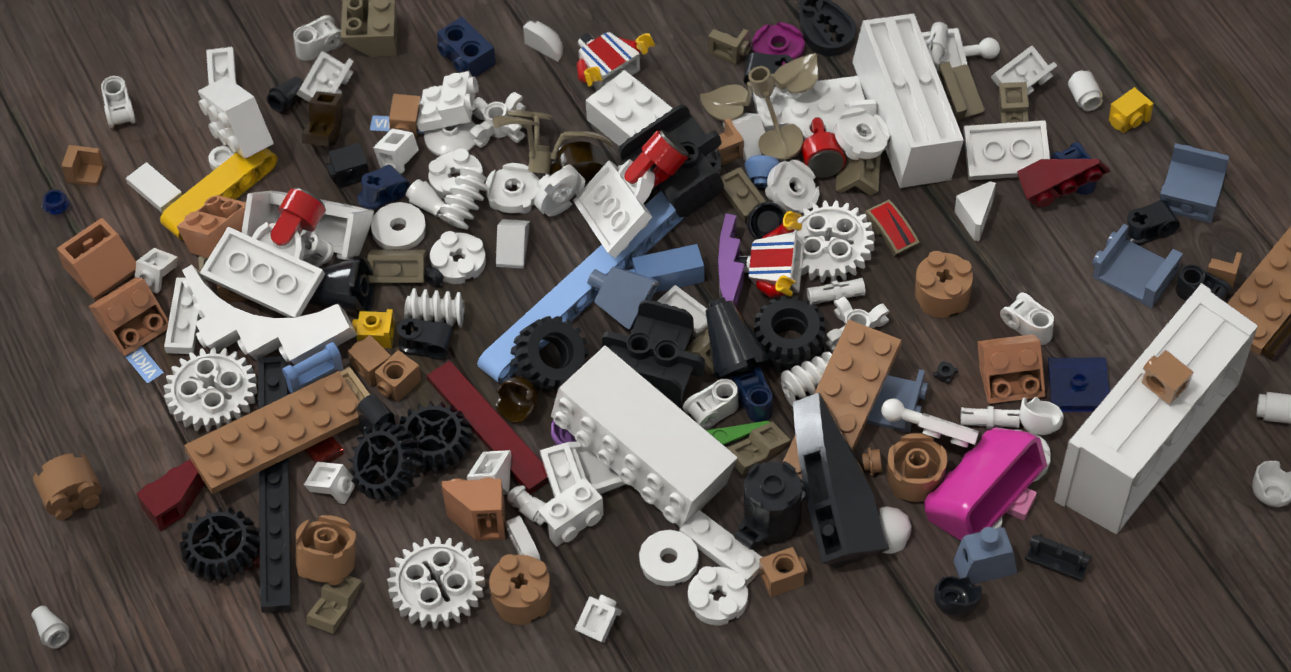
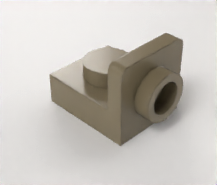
M715 29L708 36V53L737 65L742 56L745 57L751 48L749 31L743 29L738 38Z

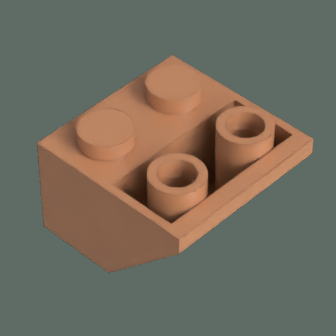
M216 195L208 198L197 211L186 215L184 221L176 227L189 252L209 258L227 227L242 232L246 202Z
M100 218L57 248L63 268L95 301L135 274V259L118 233L103 218Z
M133 278L88 306L102 331L123 356L128 355L168 328L169 320L143 278Z
M1034 334L977 341L980 373L988 404L1022 400L1024 397L1026 399L1045 397L1041 342Z
M486 477L480 480L453 479L451 481H442L446 514L450 520L476 541L506 540L505 502L501 479Z

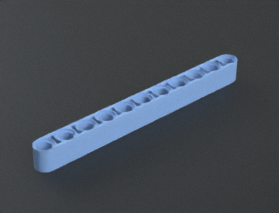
M660 191L645 205L652 218L648 221L647 226L639 231L630 241L624 251H621L614 258L607 253L603 245L597 248L482 353L477 363L478 368L499 384L512 377L518 369L517 366H512L511 360L515 358V355L510 354L511 348L516 345L513 341L516 336L520 335L519 332L546 316H551V318L556 316L563 317L562 322L566 320L573 321L595 300L599 292L598 289L587 284L589 276L594 269L608 275L612 267L628 270L632 266V258L646 254L685 217L677 215L674 207L663 192ZM541 340L539 344V351L545 345H547L549 341Z

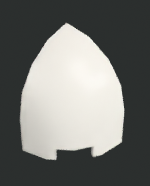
M529 21L523 26L525 44L557 62L563 55V45L559 35L554 30L539 21L536 23Z

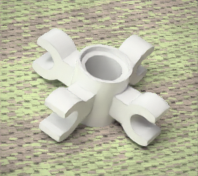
M513 92L509 95L505 104L502 102L487 104L482 98L477 97L475 99L476 111L473 114L478 119H484L485 121L470 130V134L476 137L473 143L481 148L487 144L491 136L501 138L507 135L513 141L520 142L525 137V134L520 131L521 125L509 124L496 129L492 120L494 116L513 117L508 115L507 111L525 110L526 107L520 103L523 97Z
M845 297L834 301V304L837 306L834 313L845 325L849 319L873 329L876 326L880 327L889 322L886 315L890 311L883 303L867 313L861 309L853 310ZM845 326L840 329H833L826 334L829 339L826 345L832 352Z

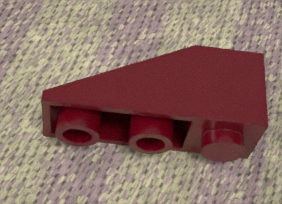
M1040 159L1017 171L1026 199L1037 208L1048 206L1055 199L1063 195L1072 194L1079 187L1089 182H1096L1103 175L1111 172L1110 168L1099 159Z
M189 459L178 467L171 468L166 475L155 482L148 483L136 494L141 509L161 532L186 515L205 482Z

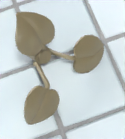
M817 54L806 55L788 62L777 69L774 74H770L767 67H755L749 73L748 91L741 85L733 84L720 87L709 93L700 94L703 107L709 115L719 121L729 118L732 121L743 115L744 106L750 105L752 92L759 98H765L775 130H769L760 137L759 149L763 155L772 156L778 160L791 159L802 148L803 134L795 124H787L780 128L770 96L774 91V85L779 90L786 88L792 94L803 93L813 88L819 77Z
M511 110L507 111V114L513 117L494 116L492 120L496 129L509 124H519L527 129L530 149L529 172L550 174L551 159H557V152L562 142L566 139L592 137L612 148V142L597 133L567 131L560 135L553 151L550 152V146L540 145L539 118L552 120L553 116L542 112ZM532 125H534V140H533Z

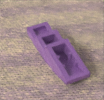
M726 213L719 243L720 298L725 297L726 301L732 300L735 306H737L745 280V264L737 262L738 256L741 255L740 239L735 238L736 215Z

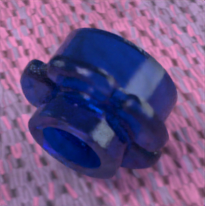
M50 190L43 197L42 208L51 215L61 214L69 207L67 196L60 190Z

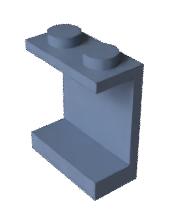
M1175 143L1171 164L1165 184L1162 186L1159 201H1166L1175 215L1212 223L1226 174L1229 156Z
M1123 224L1118 232L1113 231L1104 251L1099 250L1092 262V265L1095 266L1093 278L1153 308L1179 272L1183 253L1172 249L1167 258L1164 259L1127 240L1129 226Z
M919 369L916 381L888 375L866 423L910 433L913 425L912 422L903 419L890 422L883 417L881 409L884 402L888 399H898L903 403L904 408L921 413L922 406H918L919 400H925L928 390V383L924 382L925 371Z

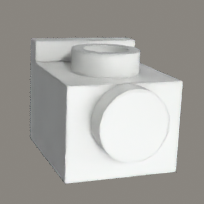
M391 129L373 147L380 168L385 165H392L400 173L405 171L404 165L419 150L413 132Z

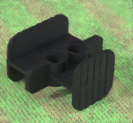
M681 104L656 119L653 123H650L646 128L641 129L640 132L634 134L631 138H628L620 145L618 153L623 164L629 159L634 162L643 152V145L657 130H664L686 149L688 154H694V157L691 160L685 161L673 176L670 175L668 179L656 185L651 191L652 193L660 188L674 207L677 215L685 217L720 195L724 184L719 172L712 167L705 157L722 144L719 134L715 130L705 134L690 114L688 107ZM654 163L650 170L653 171L657 165Z
M644 300L639 304L638 318L630 336L606 331L602 337V348L607 346L680 409L682 407V397L690 376L701 377L705 370V359L702 356L685 352L688 343L694 337V319L683 308L670 306L665 303L662 304L657 301Z

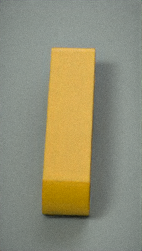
M268 148L247 158L242 157L236 152L167 207L161 215L160 223L180 240H183L176 226L184 221L186 215L197 211L212 196L218 195L236 200L275 167L277 163L276 154Z

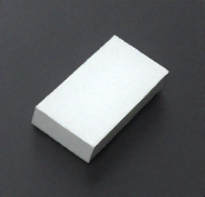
M147 162L126 177L127 184L161 213L182 196V192Z
M676 285L657 301L662 304L665 303L670 306L683 308L689 312L694 319V336L696 338L708 328L705 313L707 308Z

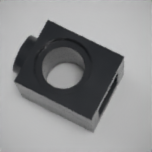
M360 143L329 151L331 163L326 164L330 179H336L339 188L360 183L363 175L369 173L368 164Z

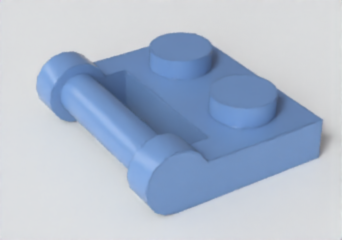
M333 342L324 346V350L293 367L288 365L282 369L287 381L289 394L337 371L343 370L340 352Z

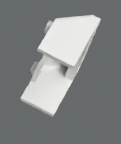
M279 191L248 193L241 233L252 237L257 228L264 223H276L281 216L278 208L287 193ZM321 200L325 205L326 212L313 232L320 237V240H326L333 245L337 258L352 260L353 257L359 256L371 226L374 210ZM303 230V231L301 232L300 236H302L304 233L310 232V231Z

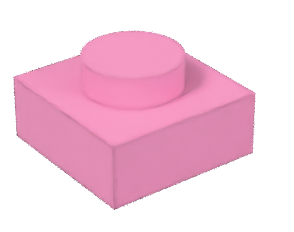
M1027 488L1005 513L1025 521L1036 499L1037 492Z

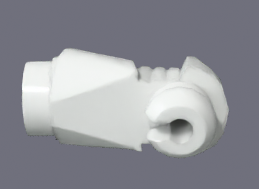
M525 486L513 488L508 494V502L511 506L519 508L518 511L532 522H536L541 526L545 520L539 515V508L546 503L529 495L525 491Z

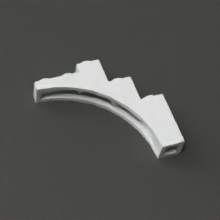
M193 265L182 270L186 277L183 284L191 296L194 295L198 302L194 306L202 319L195 322L199 329L196 336L203 348L208 347L212 349V347H215L216 352H219L238 342L242 352L245 355H251L256 361L258 358H262L279 348L286 362L291 361L296 365L324 350V346L331 342L338 346L357 335L346 312L339 304L318 313L296 318L257 316L234 308L220 299Z

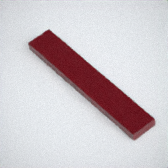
M450 360L427 375L428 382L450 406L453 404L456 412L462 410L465 419H468L470 422V429L490 451H511L510 473L521 486L526 487L525 490L529 495L549 482L544 464Z

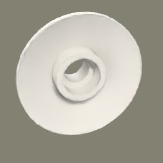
M471 120V122L425 131V144L437 156L454 152L456 149H465L469 152L475 146L473 140L476 138L470 134V130L476 125Z

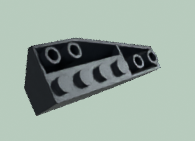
M818 392L794 401V425L802 481L822 563L839 568L890 550L876 494L822 394Z

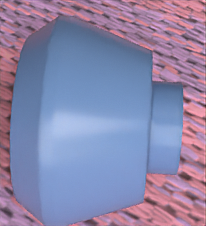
M756 155L749 157L744 166L747 176L754 183V186L766 188L768 186L767 178L771 169L780 162L772 156Z

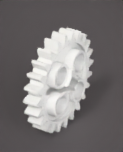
M824 201L821 208L813 203L812 211L806 208L802 209L803 217L797 220V223L802 224V229L793 232L804 242L801 276L809 272L811 281L816 276H820L821 283H824L826 277H830L831 281H836V276L840 275L845 281L847 280V272L857 275L856 266L865 268L864 260H871V251H874L873 241H875L872 224L867 222L866 214L859 216V208L857 207L850 211L849 203L840 208L838 201H835L833 206L830 207L827 201Z
M212 347L210 354H206L202 348L200 349V356L197 357L190 352V360L179 359L181 367L172 366L173 375L166 376L168 384L164 385L166 394L164 398L170 414L174 413L175 420L177 422L182 420L186 428L193 423L195 431H198L202 425H205L207 432L211 430L212 425H216L217 429L222 427V423L226 422V424L232 422L231 419L241 418V411L249 413V404L256 402L254 394L258 393L257 380L252 366L247 365L245 357L239 359L237 352H233L228 356L226 348L220 354H217L215 347Z
M436 537L434 544H430L428 539L425 538L423 547L414 542L413 552L403 549L404 559L395 558L396 567L389 569L391 578L387 579L390 588L388 589L390 599H393L394 608H399L401 617L409 614L411 624L419 618L423 628L428 621H432L434 629L437 628L439 621H443L444 625L449 627V619L453 618L456 622L460 623L461 613L467 616L471 615L469 606L478 608L477 598L484 596L482 588L485 587L483 566H480L479 557H473L471 548L464 551L462 542L453 547L451 538L445 544H441L439 537ZM425 563L430 566L436 582L431 580L430 572L424 565ZM440 563H448L446 566L443 567L437 566ZM415 576H421L418 580L411 579ZM437 583L439 585H442L444 595H446L449 602H446L443 599ZM455 585H461V586H462V587L459 588V589H452V588H451V587H453V586H455ZM430 598L436 599L435 601H433V602H431V603H426V602H424V601H426L427 599H430Z

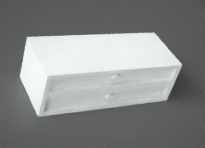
M908 14L863 20L853 58V65L866 99H874L876 101L877 115L885 121L889 129L890 136L885 150L899 187L950 181L964 139L915 15Z
M607 346L600 349L558 389L551 413L554 422L560 428L569 431L582 447L590 449L597 455L598 460L603 465L611 467L618 473L620 479L625 484L632 485L639 491L642 498L647 503L654 504L661 510L664 517L671 523H676L681 528L727 484L738 457Z

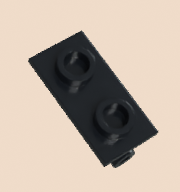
M1033 534L1025 560L1081 581L1092 555L1085 553L1086 551L1084 550L1079 551L1047 539L1042 534Z

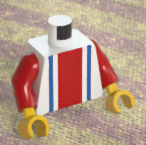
M589 33L582 35L578 41V45L581 47L579 50V61L577 62L578 80L581 83L588 84V87L593 85L596 91H598L624 70L631 76L640 71L639 53L644 55L648 52L647 48L655 46L649 33L640 35L634 41L616 37L611 33H604L596 39Z
M792 211L785 213L783 223L778 228L763 236L762 239L753 241L751 256H738L737 258L738 263L745 264V273H749V278L756 285L757 289L771 299H777L784 295L791 297L793 292L799 293L804 242L796 233H793L795 230L800 231L802 229V224L797 223L801 214Z

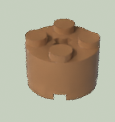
M933 251L919 264L916 272L915 299H917L923 312L936 318H949L951 314L957 312L960 314L968 307L973 282L972 266L969 261L954 254Z
M921 433L905 435L900 438L899 442L891 446L888 453L887 482L897 499L911 502L925 501L926 497L943 483L947 468V454L942 445L940 447L934 442V438Z
M73 453L58 456L46 462L42 466L43 472L39 476L35 473L33 477V482L46 511L51 515H55L57 520H65L73 514V511L82 507L85 509L93 508L100 502L99 495L102 488L85 454H81L82 458H75Z
M319 516V521L311 523L310 519L304 521L296 531V566L298 575L314 581L327 582L330 585L342 583L344 577L353 571L356 564L355 530L353 532L349 522L336 516Z
M508 554L500 559V562L492 570L489 579L492 604L499 613V616L504 621L515 625H526L532 623L531 620L539 616L541 618L548 611L552 599L550 578L545 563L528 555Z

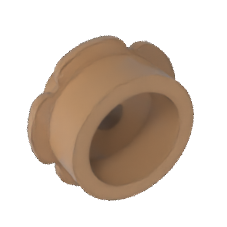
M869 447L868 453L862 454L864 471H870L871 476H874V473L882 472L880 449L871 450V447Z

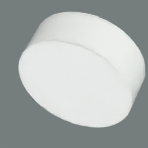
M220 146L210 152L209 163L213 171L235 154L230 147Z

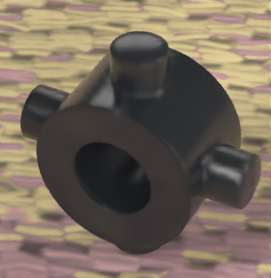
M428 266L424 269L426 271L424 278L431 286L436 287L438 285L440 288L444 285L441 282L444 276L437 268L432 267L430 269Z
M941 361L937 371L933 372V376L943 383L950 384L954 374L958 373V368H954L951 363Z

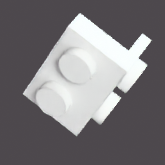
M1032 45L994 73L991 78L998 87L999 83L1026 82L1029 95L1034 91L1032 85L1038 82L1041 86L1053 77L1050 71L1057 67V65L1053 62L1048 66Z
M321 51L298 90L297 95L310 102L316 91L341 94L342 91L338 88L341 83L346 85L353 71L349 68L353 60L349 58L343 64Z
M586 479L580 480L539 508V515L548 524L549 539L557 547L563 542H570L577 536L579 531L587 526L595 525L603 516V498Z

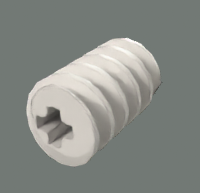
M462 167L460 169L462 176L455 178V183L458 186H451L450 193L452 195L445 197L444 200L447 205L440 206L439 209L442 214H437V216L454 227L468 229L469 226L464 222V219L473 220L474 218L469 209H479L474 200L483 201L484 197L479 191H488L489 188L484 184V181L488 179L483 174L471 168Z
M413 288L410 296H407L405 301L404 319L413 317L414 319L422 320L424 318V321L433 322L435 318V322L444 323L446 318L447 324L451 327L454 326L457 320L458 326L462 328L464 301L462 300L461 293L457 292L455 299L452 300L450 292L446 291L443 299H440L438 290H435L432 298H429L427 289H424L421 297H418L416 288Z
M824 352L821 358L818 356L814 357L811 362H803L801 367L794 366L791 372L788 370L782 372L781 386L791 406L796 401L795 397L798 396L799 399L805 398V392L807 391L810 395L815 393L816 387L832 356L830 352Z

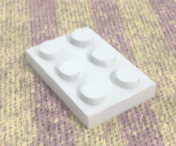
M1046 121L970 125L963 128L968 180L1019 177L1017 171L1040 159H1050Z

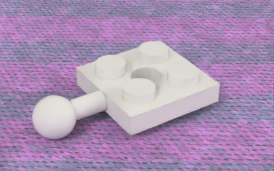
M949 29L945 40L946 52L942 56L940 64L950 61L951 67L954 68L967 64L966 57L975 55L992 59L998 55L1000 45L993 38H985L979 45L963 46L959 29ZM931 32L922 33L925 43L929 40Z
M888 399L882 405V415L890 422L903 419L923 427V433L926 435L940 438L941 434L952 437L951 443L966 448L969 443L975 445L979 433L977 430L904 408L903 403L898 399Z

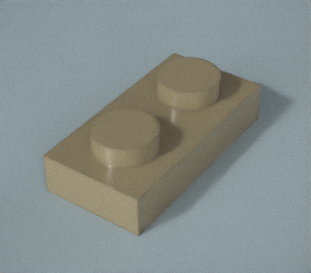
M740 167L721 176L724 184L722 192L742 220L747 222L748 213L755 205L766 201Z

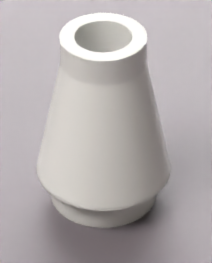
M420 179L414 181L406 192L409 203L433 214L435 217H438L437 214H442L439 208L446 203L440 199L427 181L422 182Z
M47 606L37 607L33 611L32 618L35 621L42 644L52 649L63 646L69 639L68 626L54 615Z

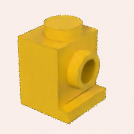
M1134 87L1111 104L1108 121L1116 130H1120L1124 134L1132 127H1138L1143 120L1146 123L1151 120L1154 103Z
M387 309V312L360 311L359 318L352 321V326L357 333V342L371 335L383 348L392 349L395 332L393 309Z

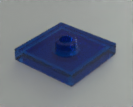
M1106 357L1048 358L1050 402L1059 406L1061 411H1095L1109 394Z

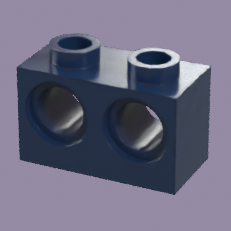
M463 17L458 18L437 32V49L444 58H449L459 73L469 71L472 77H477L496 64L494 47Z

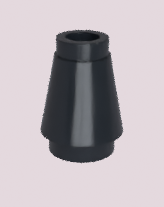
M294 76L292 79L270 89L267 95L269 106L277 112L288 110L298 97L297 92L303 81L299 77Z

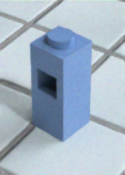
M697 244L632 258L633 269L629 270L660 281L655 293L670 290L674 285L684 287L704 282V264Z

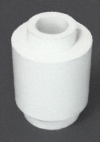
M1078 71L1071 76L1068 81V87L1077 105L1084 111L1097 109L1103 102V94L1093 74L1089 71Z
M1267 392L1266 395L1259 394L1256 417H1262L1263 421L1291 424V395Z

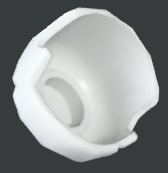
M1025 397L1022 399L1019 418L1027 431L1037 435H1048L1060 429L1064 418L1059 406L1051 402L1040 401L1038 397H1034L1029 403H1027Z
M1264 461L1257 466L1252 481L1254 495L1261 502L1278 508L1291 503V471L1284 472L1280 468L1278 461Z
M880 507L879 510L890 549L882 553L892 554L903 550L911 535L912 525L908 515L898 508Z

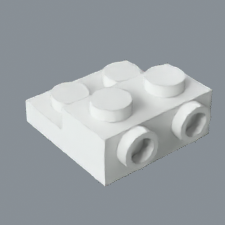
M469 71L444 76L443 86H433L423 90L417 120L420 132L471 122L472 111L475 110V94L479 88L477 79L472 77Z

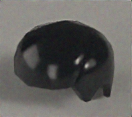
M762 202L755 205L748 213L746 223L750 235L755 240L762 239L763 236L775 230L783 223L786 211L780 205L773 202Z
M943 577L934 587V600L937 607L953 618L970 615L978 607L982 598V587H974L969 577Z

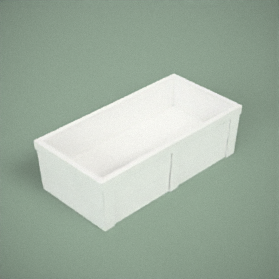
M1201 283L1068 443L1054 501L1063 507L1066 505L1117 535L1154 487L1238 386L1258 325L1211 293V289ZM1165 350L1194 372L1189 386L1170 405L1141 383L1146 372L1143 370V367L1147 361L1154 355L1158 358Z

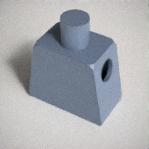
M612 267L608 275L594 269L589 276L587 284L599 290L594 301L599 307L627 329H633L638 318L640 302L652 299L660 281L620 267Z
M985 527L981 532L966 535L962 538L953 561L959 578L969 577L973 585L1017 574L1013 549L1003 527Z

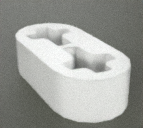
M517 516L505 521L507 532L518 555L532 556L541 561L538 550L521 517Z

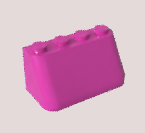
M993 428L986 431L973 450L968 451L964 455L962 462L945 476L943 483L926 497L924 505L928 521L960 541L966 535L981 532L985 527H993L1047 467L1041 439L1030 432L1003 428Z

